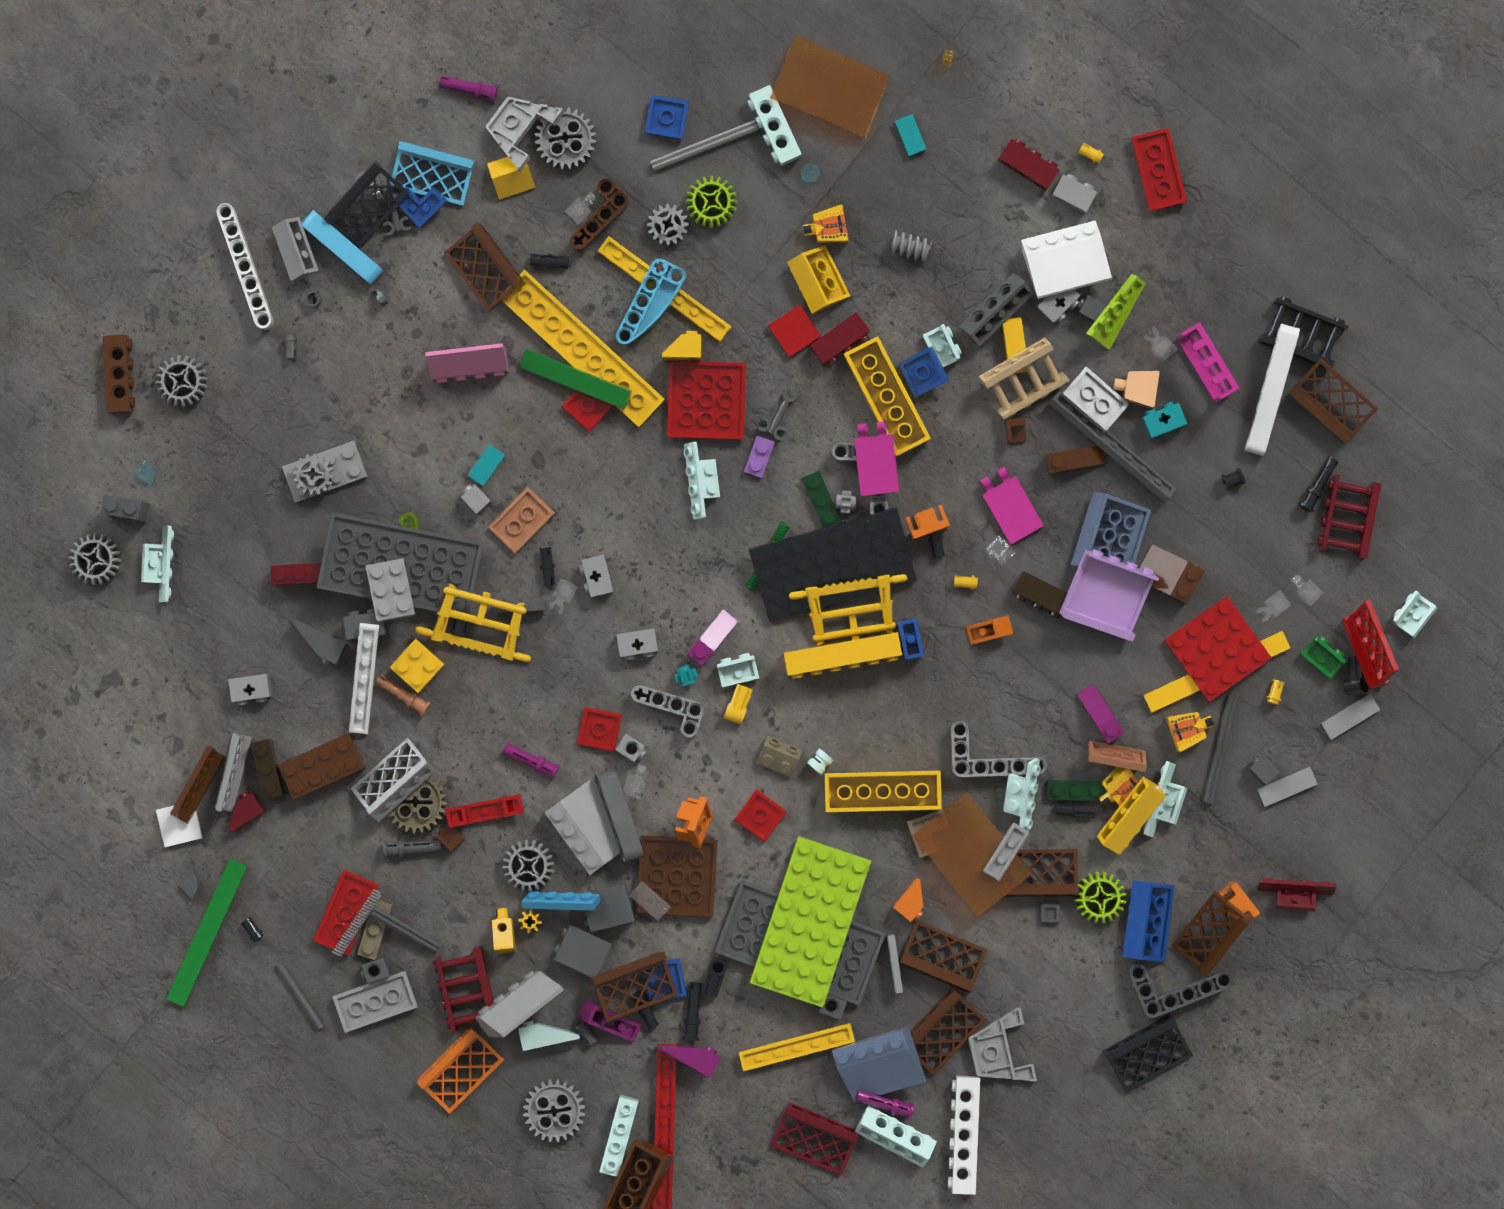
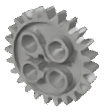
M568 107L567 112H564L555 125L560 128V132L557 135L550 133V129L554 127L552 124L543 119L540 120L543 126L536 127L540 133H535V137L540 138V140L535 141V145H541L537 152H544L541 158L548 157L547 164L553 161L554 168L560 164L561 170L564 169L565 165H568L569 170H571L572 164L579 168V161L585 164L584 157L591 158L588 152L595 151L591 145L597 144L596 140L592 139L597 135L595 132H590L594 129V125L588 126L591 120H583L585 117L584 113L578 116L577 109L574 113H571L570 107ZM577 124L579 129L576 132H570L568 130L569 126ZM564 135L570 138L567 143H564L563 140L549 142L550 139H563ZM578 135H582V136H583L582 138H571V137H576V136H578ZM573 143H580L582 145L581 149L573 151L571 149ZM556 145L563 147L562 152L559 154L552 152L553 147Z
M549 1079L548 1085L542 1081L541 1088L537 1085L534 1086L536 1092L529 1091L532 1098H525V1101L529 1103V1105L523 1106L524 1109L528 1110L523 1116L529 1117L525 1124L531 1123L532 1126L529 1128V1131L537 1130L534 1136L541 1133V1140H544L546 1136L549 1137V1142L552 1141L553 1137L559 1142L560 1136L567 1140V1133L574 1136L572 1129L579 1130L580 1128L577 1123L583 1124V1120L579 1118L580 1116H585V1113L580 1111V1109L585 1108V1105L579 1103L583 1100V1097L577 1098L580 1091L573 1092L574 1085H571L569 1088L566 1087L567 1081L563 1085H560L559 1079H557L556 1084H553L552 1080ZM565 1095L568 1102L564 1105L559 1104L557 1097ZM542 1097L547 1098L549 1105L541 1107L538 1099ZM552 1106H555L556 1109L571 1107V1110L558 1111L556 1115H553V1112L537 1114L538 1111L551 1110ZM562 1114L569 1115L570 1122L567 1124L562 1123L560 1116ZM549 1117L551 1125L543 1126L541 1118Z

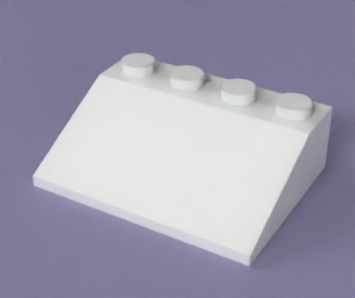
M1096 221L1021 240L1024 259L1038 299L1112 280Z

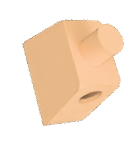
M1160 371L1127 372L1126 380L1115 378L1113 390L1124 391L1123 399L1128 402L1153 409Z

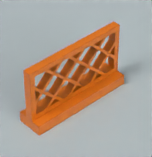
M470 1026L417 1079V1084L450 1114L504 1061V1058L477 1033L476 1029ZM477 1039L483 1044V1051H472V1044ZM483 1054V1065H471L472 1055ZM485 1054H494L498 1060L494 1064L485 1065ZM460 1055H469V1065H458V1057ZM447 1068H455V1078H444V1071ZM458 1068H469V1078H458ZM471 1068H483V1075L480 1078H471ZM469 1081V1089L466 1092H458V1082ZM433 1082H442V1092H433L429 1086ZM444 1082H455V1092H444ZM444 1095H455V1103L448 1107L444 1103Z

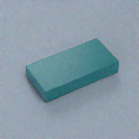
M913 114L894 121L908 157L927 150Z
M489 444L468 476L484 487L506 455Z

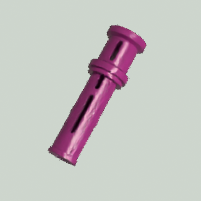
M441 76L439 88L471 94L476 99L481 97L495 102L497 98V85L493 87L484 85L480 81L471 83L446 76Z
M508 742L502 754L535 768L534 771L536 773L541 772L549 776L551 780H554L560 768L559 764L555 765L547 761L545 757L538 758Z
M858 1090L855 1096V1102L887 1110L890 1115L894 1116L897 1114L905 1117L907 1120H910L914 1111L913 1103H903L897 1098L890 1100Z

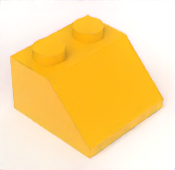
M686 331V334H681L662 353L663 361H701V334H698L697 331Z

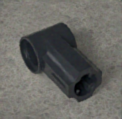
M1349 656L1348 678L1345 679L1343 684L1347 695L1364 694L1369 690L1356 656Z
M715 957L712 959L701 992L710 996H718L727 970V962L724 958ZM721 962L724 968L721 971H716L713 968V964Z

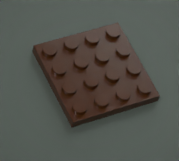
M641 835L640 843L644 857L639 858L636 912L713 917L718 840L704 839L699 849L693 847L691 842L677 839V837Z

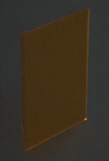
M795 35L770 98L865 138L890 75Z
M968 793L954 801L952 805L913 835L977 917L987 909H990L992 905L1032 874L1017 854L999 882L983 872L1003 837Z

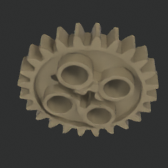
M433 775L417 787L410 797L405 798V800H413L416 796L418 800L433 801V804H418L415 807L413 803H400L387 815L388 817H395L392 823L400 822L398 825L399 829L404 825L405 832L412 828L413 833H416L417 828H419L422 833L424 832V826L430 830V823L438 825L435 819H443L439 813L446 812L442 805H446L447 802L442 801V798L446 797L447 794H441L444 787H437L440 781L433 782ZM424 787L431 790L429 798H424L421 795V790ZM405 805L411 809V813L407 817L401 813V808ZM424 806L430 810L428 817H423L420 814V809Z

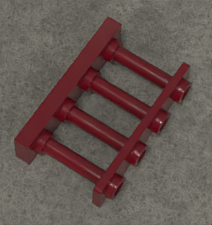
M1334 475L1333 478H1330L1328 489L1331 491L1330 496L1326 497L1324 508H1327L1326 516H1323L1321 520L1323 532L1322 535L1319 534L1317 546H1320L1319 551H1325L1326 546L1352 550L1357 553V558L1367 559L1382 483L1372 482L1370 486L1364 487L1339 482L1340 475ZM1337 489L1365 494L1368 497L1367 505L1361 506L1336 501ZM1337 508L1362 513L1364 522L1359 525L1333 520V510ZM1330 527L1358 532L1361 535L1360 542L1351 543L1328 538Z
M482 946L473 948L474 952L468 956L442 961L441 956L435 957L436 961H433L435 973L439 972L440 980H437L438 988L444 994L442 1006L444 1010H447L449 1016L446 1018L447 1027L452 1030V1033L457 1032L456 1025L477 1021L475 1018L479 1015V1013L455 1018L453 1006L479 1000L481 1002L485 1001V1005L488 1007L494 1003ZM472 962L477 965L478 971L475 974L446 980L444 973L446 968ZM476 981L481 983L482 990H479V993L450 999L449 987Z

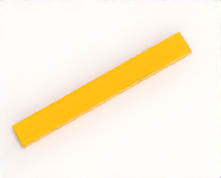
M609 236L597 251L640 284L650 267ZM650 279L647 282L649 290L656 288V281L654 279ZM680 290L670 305L719 342L722 341L731 329L729 324L683 290Z
M1283 631L1260 641L1271 657L1290 649ZM1188 674L1143 695L1152 713L1200 690Z

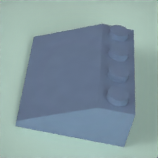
M1093 491L1071 565L1078 567L1085 550L1092 551L1093 549L1103 552V556L1108 558L1110 555L1121 559L1120 562L1125 564L1127 561L1135 563L1151 510L1106 493Z
M909 1026L838 1046L832 1050L837 1069L854 1102L858 1090L879 1096L926 1082Z

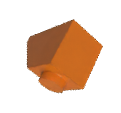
M1009 615L966 626L971 645L1013 634Z
M918 877L914 879L892 906L910 922L913 919L917 921L923 914L921 911L923 908L921 880Z

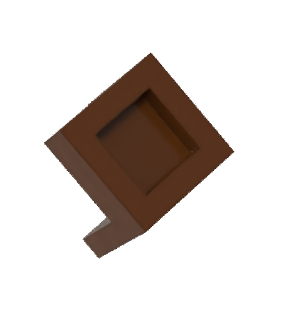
M1025 417L1004 421L1007 444L1026 441Z
M448 824L435 835L450 852L466 839L456 827L449 828Z

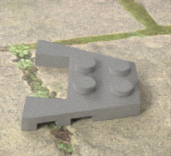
M507 96L485 127L521 172L531 158L528 154L518 149L517 145L538 117L555 126L564 114V111L558 107L552 108L545 104H534L530 101Z
M1021 1007L1015 1008L968 1037L976 1076L1037 1081L1033 1063L1013 1067L1005 1032L1006 1028L1024 1025Z

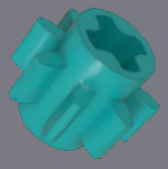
M689 664L676 669L678 673L674 675L676 683L681 682L682 687L696 683L695 677H698L696 668L691 669Z

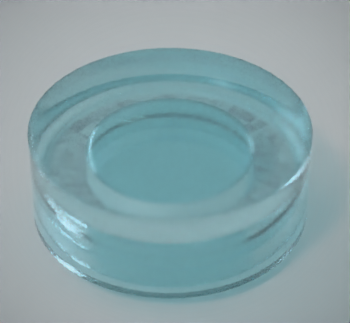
M808 163L802 167L801 178L803 181L814 183L818 180L820 170L815 164Z

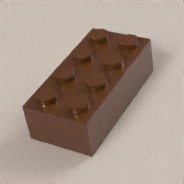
M351 733L342 735L278 764L293 800L366 768Z
M642 1138L634 1140L603 1209H650L674 1156Z

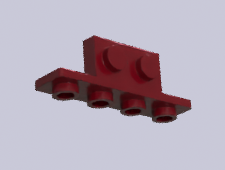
M1272 878L1259 879L1257 890L1275 891L1276 909L1315 912L1316 894L1334 895L1336 884H1331L1327 881L1315 883L1309 880L1300 882L1292 881L1291 879L1273 880Z

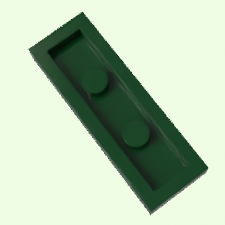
M820 471L803 477L802 481L822 528L841 523Z
M1047 780V799L1100 801L1099 798L1105 794V787L1102 785L1103 781Z

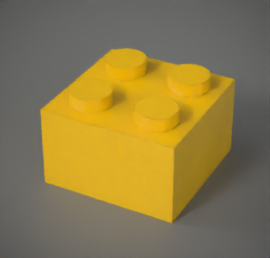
M415 639L390 668L417 693H421L443 669L445 664L418 639Z

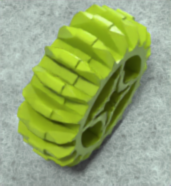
M710 176V182H707L706 177H703V184L696 180L698 187L690 186L694 193L687 192V196L692 198L686 200V204H692L687 207V211L693 210L694 212L690 214V217L693 218L697 215L698 217L695 222L699 223L702 219L703 227L706 226L707 222H710V228H713V222H716L717 226L720 227L719 220L722 219L726 224L727 219L725 216L732 218L733 215L729 211H736V208L731 206L737 204V200L731 199L736 196V192L729 193L732 191L733 186L731 185L726 188L727 180L720 184L721 177H718L716 182H713V176ZM708 187L718 188L711 194L702 191ZM722 192L725 193L728 200L726 208L718 201ZM697 195L705 202L701 212L695 204ZM715 198L717 205L707 206V199ZM710 210L721 212L717 216H705Z
M1095 872V878L1088 874L1089 881L1085 878L1081 879L1085 883L1084 886L1077 885L1081 889V892H1079L1080 898L1074 899V902H1081V905H1078L1076 908L1077 910L1084 909L1080 914L1081 916H1085L1088 913V921L1094 917V923H1098L1099 918H1101V922L1104 924L1106 922L1105 917H1107L1111 922L1113 921L1112 914L1119 917V914L1116 912L1117 909L1120 911L1124 910L1119 904H1126L1125 900H1121V897H1125L1126 893H1120V890L1124 889L1123 885L1116 886L1120 882L1119 879L1112 882L1114 875L1111 874L1107 879L1106 872L1102 873V877H1100L1099 872ZM1101 882L1110 884L1115 893H1105ZM1095 883V892L1092 895L1085 896L1089 886ZM1099 891L1102 892V895L1110 896L1103 898L1101 903H1098L1099 900L1091 899L1099 896ZM1115 899L1113 907L1105 912L1106 902ZM1085 902H1095L1099 913L1089 910Z

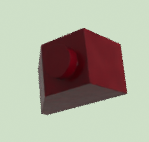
M246 791L238 796L239 800L235 802L229 826L230 832L236 831L266 812L254 792L249 794Z

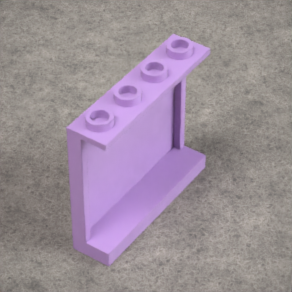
M1096 549L1092 551L1085 550L1059 613L1066 619L1133 642L1135 634L1132 632L1153 581H1159V578L1154 574L1155 571L1149 568L1139 569L1137 568L1138 565L1129 561L1125 564L1120 562V558L1110 555L1108 558L1103 556V552Z

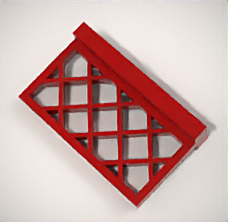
M1367 600L1350 616L1344 617L1341 621L1369 689L1386 686L1389 683L1388 679L1399 668L1371 600Z

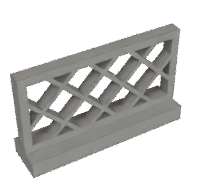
M237 733L232 735L215 804L217 811L233 812L253 737Z
M406 738L358 781L351 790L366 808L369 815L379 822L436 770L428 763L412 741ZM410 746L409 755H402L403 750ZM401 759H408L407 767H400ZM413 759L421 760L412 767ZM392 760H396L395 768H388L389 763ZM406 771L405 775L397 780L399 772ZM387 772H394L392 780H386ZM377 773H382L381 780L374 781V776ZM391 784V787L386 792H383L384 785ZM364 785H368L366 793L358 792ZM373 785H379L378 793H371ZM370 797H377L376 801L369 806Z

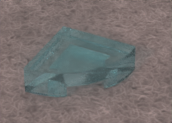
M145 459L135 475L153 485L155 470L152 464Z

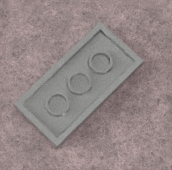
M355 441L317 454L318 459L324 456V462L328 460L331 462L328 467L334 468L330 474L334 475L335 478L329 480L333 485L327 484L328 491L368 477ZM300 460L282 466L295 503L318 495L314 491L313 496H311L309 490L303 493V487L300 489L296 487L299 482L293 481L297 475L293 474L292 471H297L298 468L294 465H300ZM310 463L306 464L302 470H306ZM319 463L321 472H326L323 465ZM313 470V473L307 474L312 477V480H314L315 476H322L316 473L315 470ZM301 477L303 483L308 486V480ZM320 480L316 487L320 486L325 480Z
M406 971L332 996L345 1033L418 1007Z

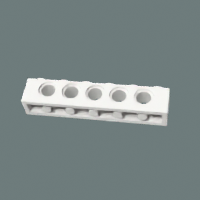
M956 1075V1080H952V1092H955V1099L951 1100V1111L955 1112L954 1119H951L950 1130H954V1137L950 1138V1150H953V1157H949V1169H952V1177H948V1188L951 1189L952 1194L976 1195L980 1077ZM964 1091H968L971 1094L970 1099L967 1101L960 1099V1095ZM964 1110L970 1113V1117L967 1120L959 1118L960 1113ZM962 1130L969 1132V1137L965 1140L959 1138V1132ZM962 1149L968 1151V1156L965 1159L958 1157V1152ZM966 1169L968 1171L967 1176L959 1178L957 1176L958 1170Z

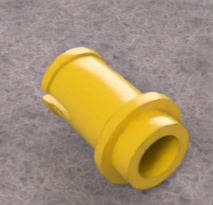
M1083 143L1078 154L1092 160L1094 164L1095 162L1099 164L1104 155L1101 152L1102 150L1098 151L1086 143Z
M955 575L954 588H971L972 591L977 589L978 578L974 577V575L972 577Z
M1279 680L1272 681L1269 696H1266L1268 703L1278 705L1281 702L1280 697L1284 682Z

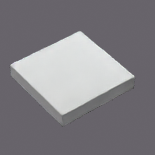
M174 806L156 810L165 847L203 838L197 810L189 824L170 815Z

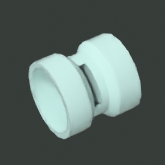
M819 748L816 756L807 763L822 775L825 767L834 760Z

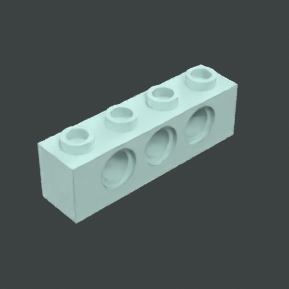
M768 85L749 94L750 100L747 101L751 111L755 110L758 116L755 118L758 127H763L765 131L763 137L767 146L771 145L774 151L771 155L775 163L779 162L780 166H783L801 158V151L771 86ZM763 105H768L771 111L764 114L760 111V108ZM771 122H776L779 128L776 131H771L768 125ZM783 139L787 142V146L779 148L776 142Z
M620 1095L600 1168L601 1173L618 1176L636 1113L638 1099Z
M869 1105L862 1114L855 1130L859 1135L922 1168L928 1162L937 1142L929 1135L922 1134L913 1127L905 1125L896 1118L888 1116L879 1109Z

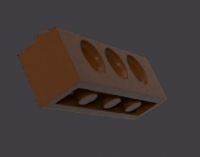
M127 335L103 336L106 412L109 414L133 413V408H135V397H132V389H134L135 384L134 378L131 377V370H133L134 364L133 359L130 358L133 344L132 339H129ZM118 350L123 352V357L120 360L114 358V354ZM122 369L124 371L123 378L116 379V371ZM123 388L125 390L124 397L117 398V390Z

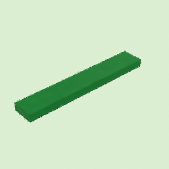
M525 349L520 364L522 369L622 409L626 408L632 390L529 349Z

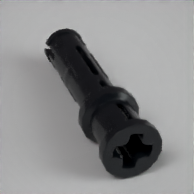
M1331 456L1327 457L1311 487L1309 486L1306 489L1307 493L1303 500L1298 503L1299 507L1313 513V507L1317 500L1321 499V492L1339 461Z
M690 982L687 1018L684 1020L685 1035L682 1036L683 1040L699 1041L698 1027L701 1024L699 1008L702 986L700 982Z

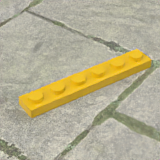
M847 1023L738 1053L743 1071L853 1043L855 1039L851 1024Z

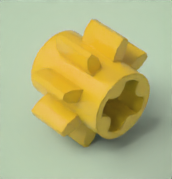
M533 909L530 910L529 914L523 911L524 918L518 919L519 922L523 923L520 929L527 928L528 933L531 932L532 928L538 931L536 925L542 923L537 918L540 913L534 915ZM529 916H532V920H535V923L531 926H528V923L525 922V919H528Z

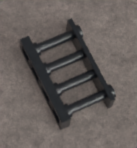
M1283 296L1276 298L1274 304L1279 305L1271 329L1266 334L1263 333L1258 342L1273 348L1286 309L1297 312L1292 327L1300 328L1304 316L1315 319L1305 346L1302 348L1295 346L1293 356L1315 364L1322 358L1333 368L1335 361L1330 360V354L1339 331H1346L1349 327L1345 324V321L1339 318H1334L1333 320L1291 303L1292 300ZM1322 323H1325L1333 328L1323 353L1318 355L1313 353L1312 348Z

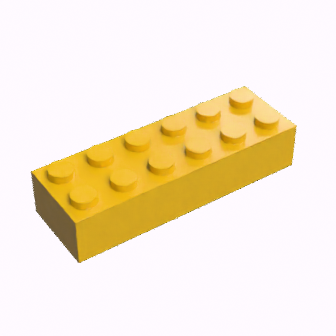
M877 336L844 353L843 357L877 422L886 421L887 435L893 434L896 457L929 441L931 438L879 337Z
M896 632L783 654L787 676H792V679L804 677L803 673L810 672L811 676L822 674L824 669L835 672L842 670L841 666L846 665L851 669L861 667L860 663L867 662V665L879 664V660L885 658L886 662L899 660L898 656H901L902 652L899 635Z
M940 770L824 773L825 812L942 809Z

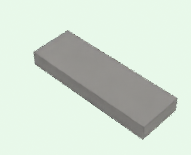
M1368 694L1320 724L1329 739L1332 740L1380 711V708L1372 695Z
M1307 767L1257 789L1263 806L1266 807L1317 785V781L1311 767Z
M1013 822L983 872L999 882L1030 832Z
M890 934L887 936L894 991L896 993H903L895 935Z

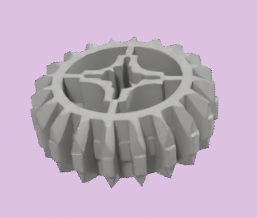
M178 355L177 362L173 357H170L171 364L164 361L163 363L166 368L159 367V370L163 372L162 375L156 374V377L160 378L161 381H156L155 384L158 386L162 385L157 391L159 393L164 392L161 398L166 399L168 397L167 403L171 404L174 400V406L178 407L180 401L182 407H186V401L193 405L192 398L199 401L200 399L197 394L199 393L203 396L205 394L201 391V387L207 388V385L202 384V382L208 381V378L201 377V375H204L206 371H199L202 364L198 363L195 365L196 359L194 358L189 362V356H185L182 361V357ZM187 366L179 374L171 372L176 367ZM192 370L196 375V386L189 380ZM174 376H176L177 378H182V376H184L183 380L186 381V383L189 384V386L185 384H181V386H179L180 383L177 379L174 378ZM168 377L174 382L172 392L167 387ZM185 388L192 390L186 396H177Z
M94 533L93 539L90 534H87V541L80 537L81 545L76 542L74 543L77 550L70 549V552L75 554L74 557L70 556L68 558L69 560H74V563L70 564L69 567H76L72 573L74 575L80 573L77 578L78 580H82L85 577V584H88L90 579L92 585H96L97 579L101 585L104 584L103 578L109 582L111 580L108 576L109 574L116 576V573L112 571L113 568L120 569L119 566L115 565V562H121V559L115 558V556L121 553L120 551H113L118 547L117 544L110 546L112 539L109 538L105 542L106 536L101 535L99 539L97 533ZM97 544L91 553L83 552L87 546ZM103 546L109 553V561L105 560L102 556ZM95 554H97L96 558H98L100 561H103V563L95 562V564L93 565V560H91L87 556L95 557ZM81 557L84 558L88 563L87 573L81 566ZM103 565L107 567L104 572L92 575L98 566Z
M525 840V846H522V843L519 841L517 842L518 849L512 845L511 849L514 852H506L510 859H503V862H507L508 866L505 865L502 869H508L509 872L505 873L504 876L511 875L512 878L508 880V883L516 881L515 889L521 884V891H524L525 886H528V891L531 892L533 885L536 890H539L538 883L545 886L546 883L543 879L551 880L547 872L554 873L553 869H548L549 866L554 865V862L548 863V859H551L553 855H545L549 849L546 848L542 851V843L539 844L538 848L535 847V840L532 841L531 846H529L528 840ZM533 850L538 854L534 858L529 859L520 851ZM515 856L521 862V868L516 873L513 870ZM541 858L544 861L542 875L536 869V863ZM534 859H536V861L531 866V871H529L528 869L527 871L524 870L523 872H521V870H523L525 867L524 861L528 860L529 863V861L532 862ZM524 873H530L536 880L527 882L519 879V877Z

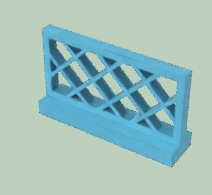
M400 141L392 177L396 179L398 174L404 172L408 182L402 186L406 188V185L411 184L413 188H409L414 193L426 195L428 193L425 191L429 188L431 190V186L441 182L445 189V192L441 195L448 202L464 206L476 161ZM402 154L409 155L413 161L412 164L405 168L400 162ZM423 159L428 160L432 167L422 173L417 164ZM443 164L447 166L450 173L441 178L436 168ZM415 165L420 175L411 180L406 170ZM460 169L468 171L466 179L459 183L454 173ZM434 170L439 180L429 185L424 175ZM452 175L457 185L447 189L443 179ZM422 176L427 187L419 190L416 189L413 181ZM458 186L462 191L461 201L453 199L450 191Z

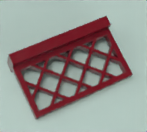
M788 1101L770 1146L842 1176L859 1134L855 1132L856 1129ZM789 1117L795 1120L797 1126L787 1130L784 1122ZM807 1125L811 1126L815 1133L805 1137L801 1128ZM799 1129L802 1139L792 1142L789 1132ZM828 1133L833 1141L822 1144L819 1135ZM786 1134L790 1142L789 1144L783 1146L776 1143L779 1136ZM817 1137L820 1146L810 1149L807 1140ZM845 1140L851 1143L847 1150L840 1152L837 1142ZM804 1141L808 1151L797 1152L794 1145ZM834 1144L838 1153L828 1157L825 1147ZM822 1149L825 1158L821 1160L814 1159L812 1152ZM839 1156L842 1161L840 1169L833 1167L830 1160Z

